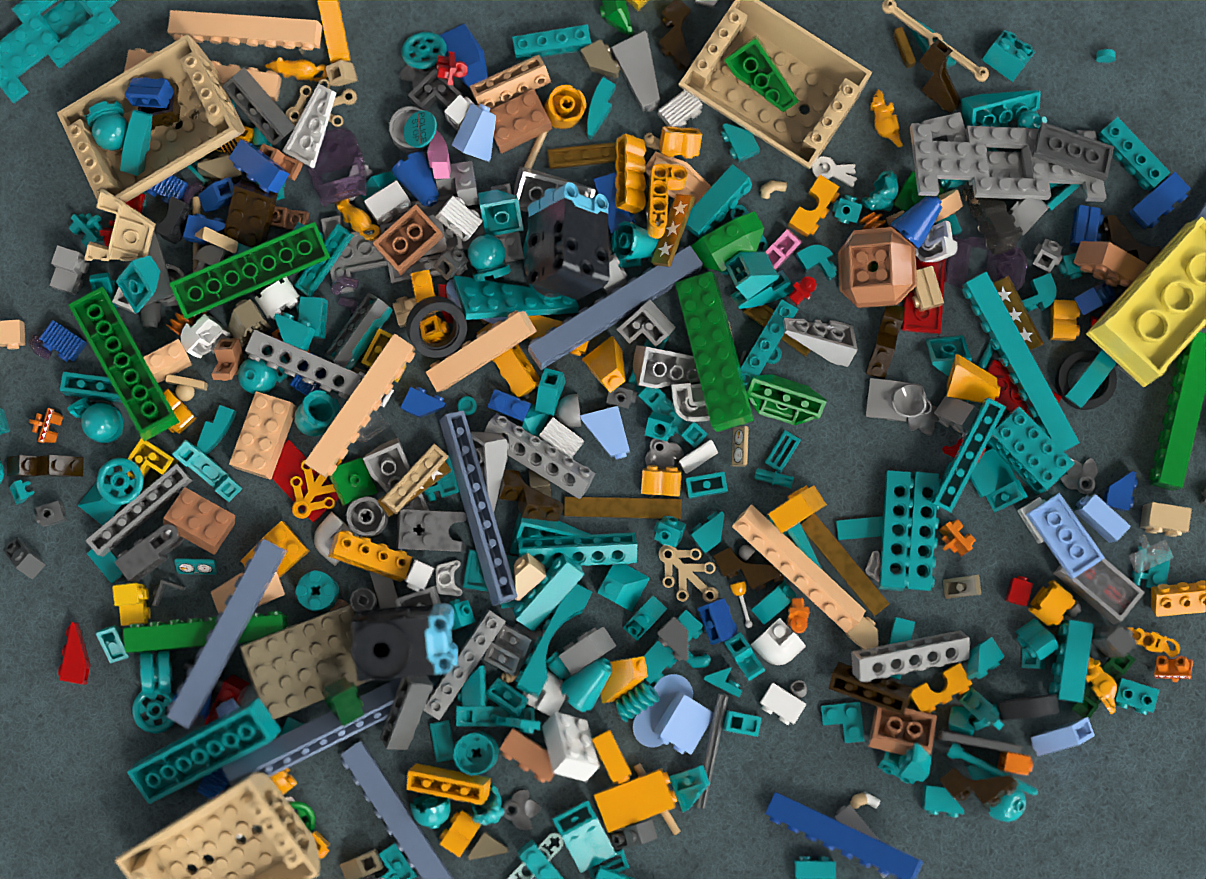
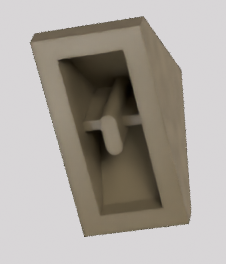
M485 831L468 857L469 860L508 853L509 848Z

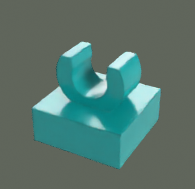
M18 480L9 487L16 505L25 502L27 498L35 493L34 491L27 492L25 490V487L31 484L30 481L22 483L21 480Z

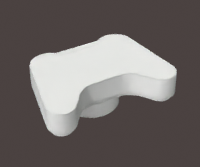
M874 551L870 556L865 573L877 582H879L880 553ZM890 568V571L893 574H898L899 568Z
M454 560L436 566V587L439 594L462 595V590L455 585L454 572L460 567V561Z

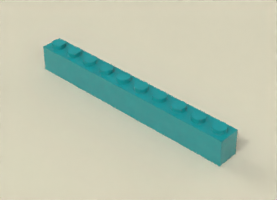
M984 272L962 284L964 296L970 299L974 314L981 319L982 329L985 333L989 334L991 338L990 343L994 350L999 352L1001 356L999 357L1000 362L1004 367H1007L1011 382L1017 385L1019 389L1018 395L1029 407L1027 411L1031 418H1035L1039 424L1038 426L1063 451L1079 444L1078 438L988 273Z

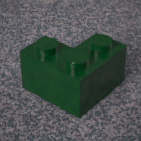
M344 676L323 688L322 695L327 706L343 727L364 715L361 708L364 704L360 697L355 694L358 690L353 681L349 683Z

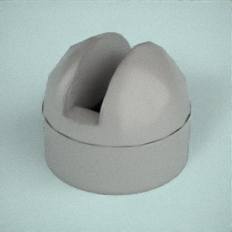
M743 545L739 549V556L746 562L756 550L749 545Z
M1075 600L1074 605L1069 610H1066V613L1071 617H1076L1077 613L1080 614L1081 606Z
M795 681L791 684V692L796 698H802L806 695L807 687L805 682Z

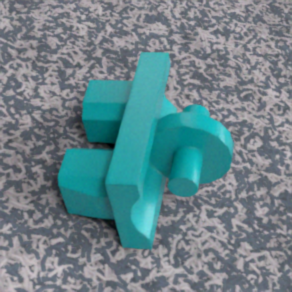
M84 213L80 215L73 214L71 217L73 222L69 229L76 235H79L82 231L86 234L81 240L85 247L88 246L89 242L97 243L104 241V237L100 236L99 231L102 229V226L99 224L101 221L99 215L92 216L90 213L86 216Z

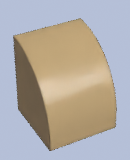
M340 60L325 67L329 83L332 86H342L358 81L353 63Z

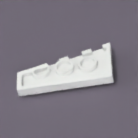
M318 83L283 149V152L312 168L315 167L336 96L334 91Z

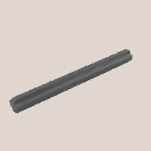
M718 693L703 763L710 784L728 701V695L724 693ZM710 785L697 799L696 807L703 809L706 807Z

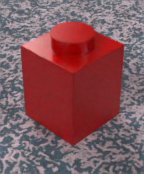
M1022 576L1011 578L1005 601L1023 607L1027 606L1033 583L1028 582V578Z

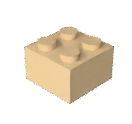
M1154 502L1145 504L1142 508L1140 528L1145 529L1146 533L1151 534L1165 532V536H1182V533L1189 532L1192 508Z

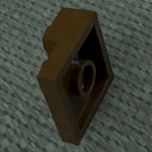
M176 83L170 84L174 94L169 99L170 102L167 108L138 106V111L152 114L151 130L162 125L170 127L173 123L179 122L181 107L178 104L179 87Z

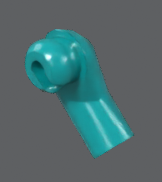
M688 651V660L686 662L692 668H706L711 662V657L708 654L695 657Z

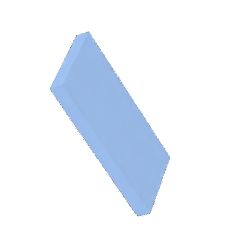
M1060 493L1026 514L1071 580L1105 558Z

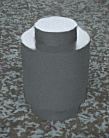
M154 302L142 307L141 322H143V327L157 328L161 320V304Z

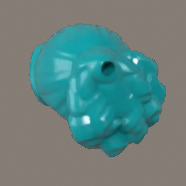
M888 170L883 171L874 182L875 191L870 192L869 197L862 198V203L867 209L892 210L894 199L898 194V182L894 171Z
M493 782L490 784L489 797L483 804L471 803L474 812L472 820L483 825L499 822V819L505 812L501 808V796L498 788Z

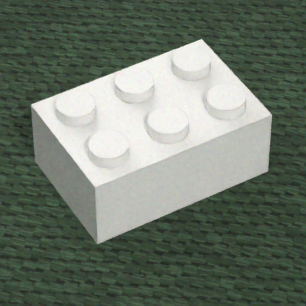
M554 712L542 726L553 773L587 781L599 768L587 720Z

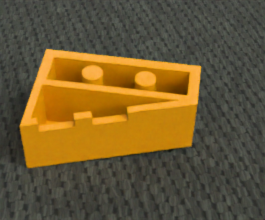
M806 485L789 495V501L770 512L769 516L782 534L827 504L814 485L810 488Z

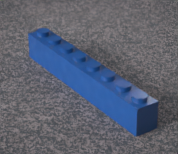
M776 792L765 813L771 816L770 821L779 825L783 822L788 825L787 829L798 833L800 830L806 833V838L814 842L819 839L824 842L823 846L834 850L836 847L842 850L841 855L852 859L855 856L860 859L859 863L869 868L871 865L878 867L877 872L885 876H889L890 873L897 876L896 879H916L923 861Z

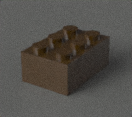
M243 179L238 182L234 187L223 235L251 248L267 242L278 193L272 191L267 193L259 185Z

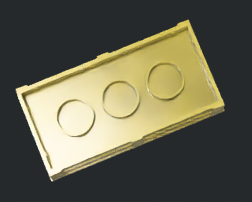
M1200 217L1186 223L1086 333L1143 387L1160 377L1167 370L1166 367L1200 329L1206 326V220Z

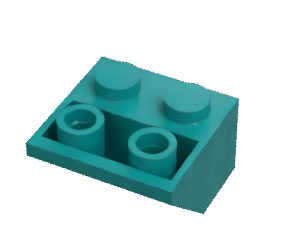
M1004 30L982 60L1013 82L1036 51L1029 44L1020 41L1014 33Z
M740 252L724 263L735 287L747 300L779 278L766 252Z

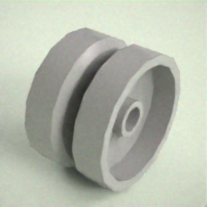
M417 107L399 109L392 116L389 124V131L394 144L399 150L407 154L424 151L430 144L429 142L424 147L414 148L408 145L404 139L403 132L407 120L417 111H423Z

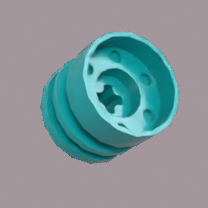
M475 731L463 736L454 748V760L457 767L469 775H479L490 770L496 764L499 757V747L496 740L490 734L482 731ZM480 748L482 756L475 757L476 752L474 749Z

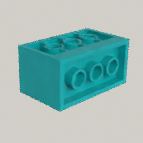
M1020 406L1010 412L996 425L987 443L1035 495L1047 491L1075 464Z

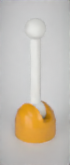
M745 581L730 584L733 594L740 598L746 619L745 626L751 628L753 623L749 619L743 598L746 592Z

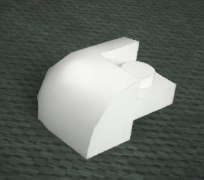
M943 221L932 226L920 249L915 248L916 256L921 261L938 262L956 253L957 242L953 240L950 222Z
M204 314L193 326L186 323L180 337L185 351L197 358H201L210 351L214 354V349L219 340L229 339L232 334L214 317Z
M691 383L671 385L673 406L679 417L690 422L710 421L701 384L691 385Z
M331 512L315 531L314 543L319 553L336 566L339 560L328 557L334 534L346 530L352 532L355 537L359 538L360 536Z
M780 618L751 644L765 661L774 665L788 663L806 647L802 640Z
M547 670L548 679L538 699L525 692L523 695L529 699L528 705L551 716L554 712L560 710L566 694L563 696L560 691V685L563 680H560L553 672Z

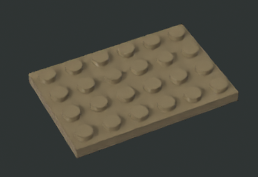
M350 604L240 646L257 698L261 699L273 719L323 700V688L344 676L349 683L353 681L355 686L365 683L357 681L356 666L352 659L353 640L350 621L355 614Z

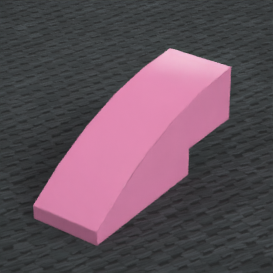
M436 130L427 150L429 166L433 168L434 179L450 178L451 170L448 148L444 138Z
M787 229L766 251L775 270L802 244V241L790 229Z

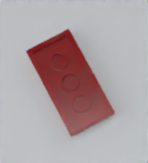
M916 256V270L933 266L943 298L946 258L938 262H924ZM913 290L910 291L908 296L904 298L903 307L905 312L902 331L941 334L943 304L920 312L919 308H915L912 297L915 296Z
M993 359L987 372L997 378V384L1000 386L999 397H995L994 401L1005 406V410L1009 413L1020 406L1029 415L1027 411L1029 407L1019 397V389L1016 384L1011 382L1007 367ZM1052 392L1059 403L1062 396ZM1031 418L1037 425H1039L1038 422H1036L1035 418Z
M288 440L283 446L272 479L295 503L294 488L291 486L290 480L294 476H298L303 480L301 489L303 497H305L308 493V488L301 463L307 460V458ZM304 464V468H305V469H309V468H310L309 466H307L306 464ZM312 469L315 482L320 474ZM295 479L293 481V484L295 486H298L300 484V480ZM326 479L322 486L331 485V484H330V482ZM331 492L315 496L311 503L324 501L327 497L333 498L336 503L339 497L337 492ZM327 500L326 506H332V500ZM304 505L299 507L303 512L306 510ZM328 509L313 510L308 518L314 523Z

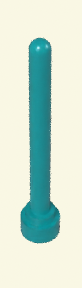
M953 742L947 754L952 759L961 758L996 777L1009 775L963 751V748L960 747L961 745ZM1013 777L1019 783L1017 788L1033 796L1038 793L1035 787Z

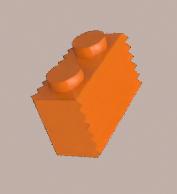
M1003 750L1000 752L998 769L1022 775H1028L1032 771L1033 760H1031L1029 755Z

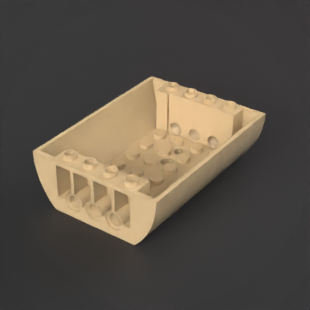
M735 0L680 81L679 87L810 170L858 99L872 72L759 0ZM756 35L799 100L798 103L785 112L780 111L746 83L735 77L724 61L731 53ZM806 105L809 107L810 112L803 115L800 113L799 107Z
M188 34L57 112L97 201L103 189L126 203L244 133L245 128L228 93L221 87L223 83L214 65ZM142 77L150 79L165 78L170 84L176 83L179 87L178 104L181 107L179 121H182L183 125L180 129H175L178 123L175 122L170 127L162 125L151 130L150 150L146 153L145 171L140 175L136 176L120 171L123 147L115 151L99 147L93 139L92 128L88 126L85 114L88 115L90 113L89 108L97 103L107 101L108 104H114L115 101L121 103L125 113L124 117L129 123L133 110H138V106H132L125 96V92L130 87L132 79ZM199 111L198 118L192 120V114Z
M254 773L122 853L115 860L128 879H313L319 875L320 871L319 854L314 837L270 777L264 773ZM260 825L263 831L256 832L252 826ZM244 835L246 837V841L240 842L237 840L236 836ZM209 854L213 856L214 860L208 862L204 859V855ZM193 864L198 870L190 871L187 866Z

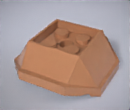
M893 227L855 230L838 252L840 292L858 308L898 305L917 286L915 246ZM877 262L878 269L872 272L871 265Z

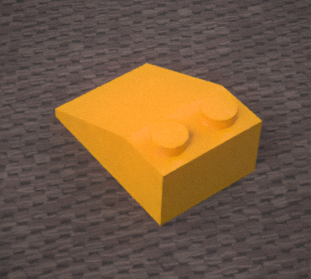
M283 521L279 522L260 540V542L263 539L268 540L287 550L277 569L279 578L310 552ZM255 546L241 560L244 566L249 559L254 557L256 553L254 552Z

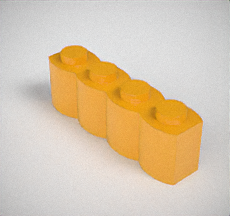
M625 133L617 138L615 147L617 154L615 163L617 172L615 179L617 190L615 204L618 209L636 214L642 211L646 205L644 194L646 188L644 176L646 170L644 159L646 147L643 139Z

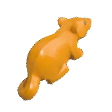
M279 57L276 61L265 65L269 70L283 73L285 78L294 76L298 80L319 82L328 77L325 69L326 65L320 64L315 66L307 60L283 61L282 57ZM318 72H324L322 77L313 78Z
M877 90L870 110L874 111L875 130L880 136L890 139L897 147H902L903 143L899 137L896 114L892 115L894 111L893 103L889 102L887 106L884 102L882 91Z
M348 197L335 200L337 210L342 213L344 222H350L352 229L358 232L360 236L369 241L380 237V227L372 224L370 217L364 210L350 204ZM374 230V233L371 235H367L364 233V231Z
M1127 627L1133 633L1132 637L1138 642L1136 645H1141L1146 650L1155 653H1162L1164 651L1169 657L1178 656L1180 646L1174 639L1167 638L1166 636L1163 637L1155 632L1148 633L1141 628ZM1167 640L1174 644V650L1169 648Z
M1089 657L1086 682L1091 681L1093 684L1091 687L1092 691L1103 702L1111 715L1116 711L1114 702L1117 691L1116 682L1109 674L1102 670L1099 666V660Z

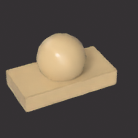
M170 374L166 376L165 380L169 384L178 385L175 394L181 401L191 400L194 396V389L207 391L208 387L205 381Z

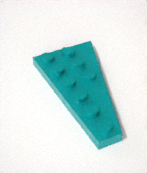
M455 275L452 280L466 320L507 317L516 310L518 312L526 311L528 316L578 313L579 309L575 299L562 295L561 299L542 300L530 287L487 280L475 282L474 278Z

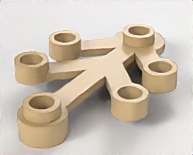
M322 79L319 81V84H321L322 82H327V88H330V83L328 80ZM306 85L300 89L301 95L296 106L289 108L286 112V116L295 126L305 110L303 107L307 98L312 95V89ZM305 88L310 90L308 95L303 94ZM351 89L343 91L341 96L334 99L332 107L343 103L353 105L357 100L356 93ZM346 94H352V99L347 100L345 98ZM293 113H298L296 120L291 117ZM330 114L328 121L335 127H341L344 123L343 118L339 115L334 116ZM336 118L341 119V123L339 125H336L334 123V120Z
M664 545L659 550V558L665 563L663 585L670 588L675 584V579L672 577L674 565L679 570V591L677 592V599L679 601H686L689 597L687 591L688 578L703 593V599L706 602H715L719 597L718 590L715 587H707L693 572L712 574L716 570V565L713 562H707L706 564H684L679 558L691 557L693 560H698L702 556V551L699 548L677 550V548L670 545ZM695 550L699 552V557L697 558L692 555V552ZM666 551H670L672 553V556L670 558L665 556ZM708 564H711L713 566L712 571H708L706 569V566ZM667 578L672 580L671 585L666 584L665 580ZM680 592H684L686 594L685 599L680 598ZM708 592H712L714 594V597L712 599H709L707 597Z

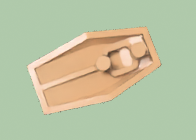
M655 151L646 165L645 173L649 178L652 167L656 164H671L685 167L688 171L685 187L681 190H668V196L674 199L676 194L692 195L695 198L693 206L712 187L687 162L673 157H666Z
M277 571L257 607L285 595ZM239 573L211 591L218 613L224 612L227 607L225 602L228 596L234 594L236 587H234L240 576L243 577L244 573Z

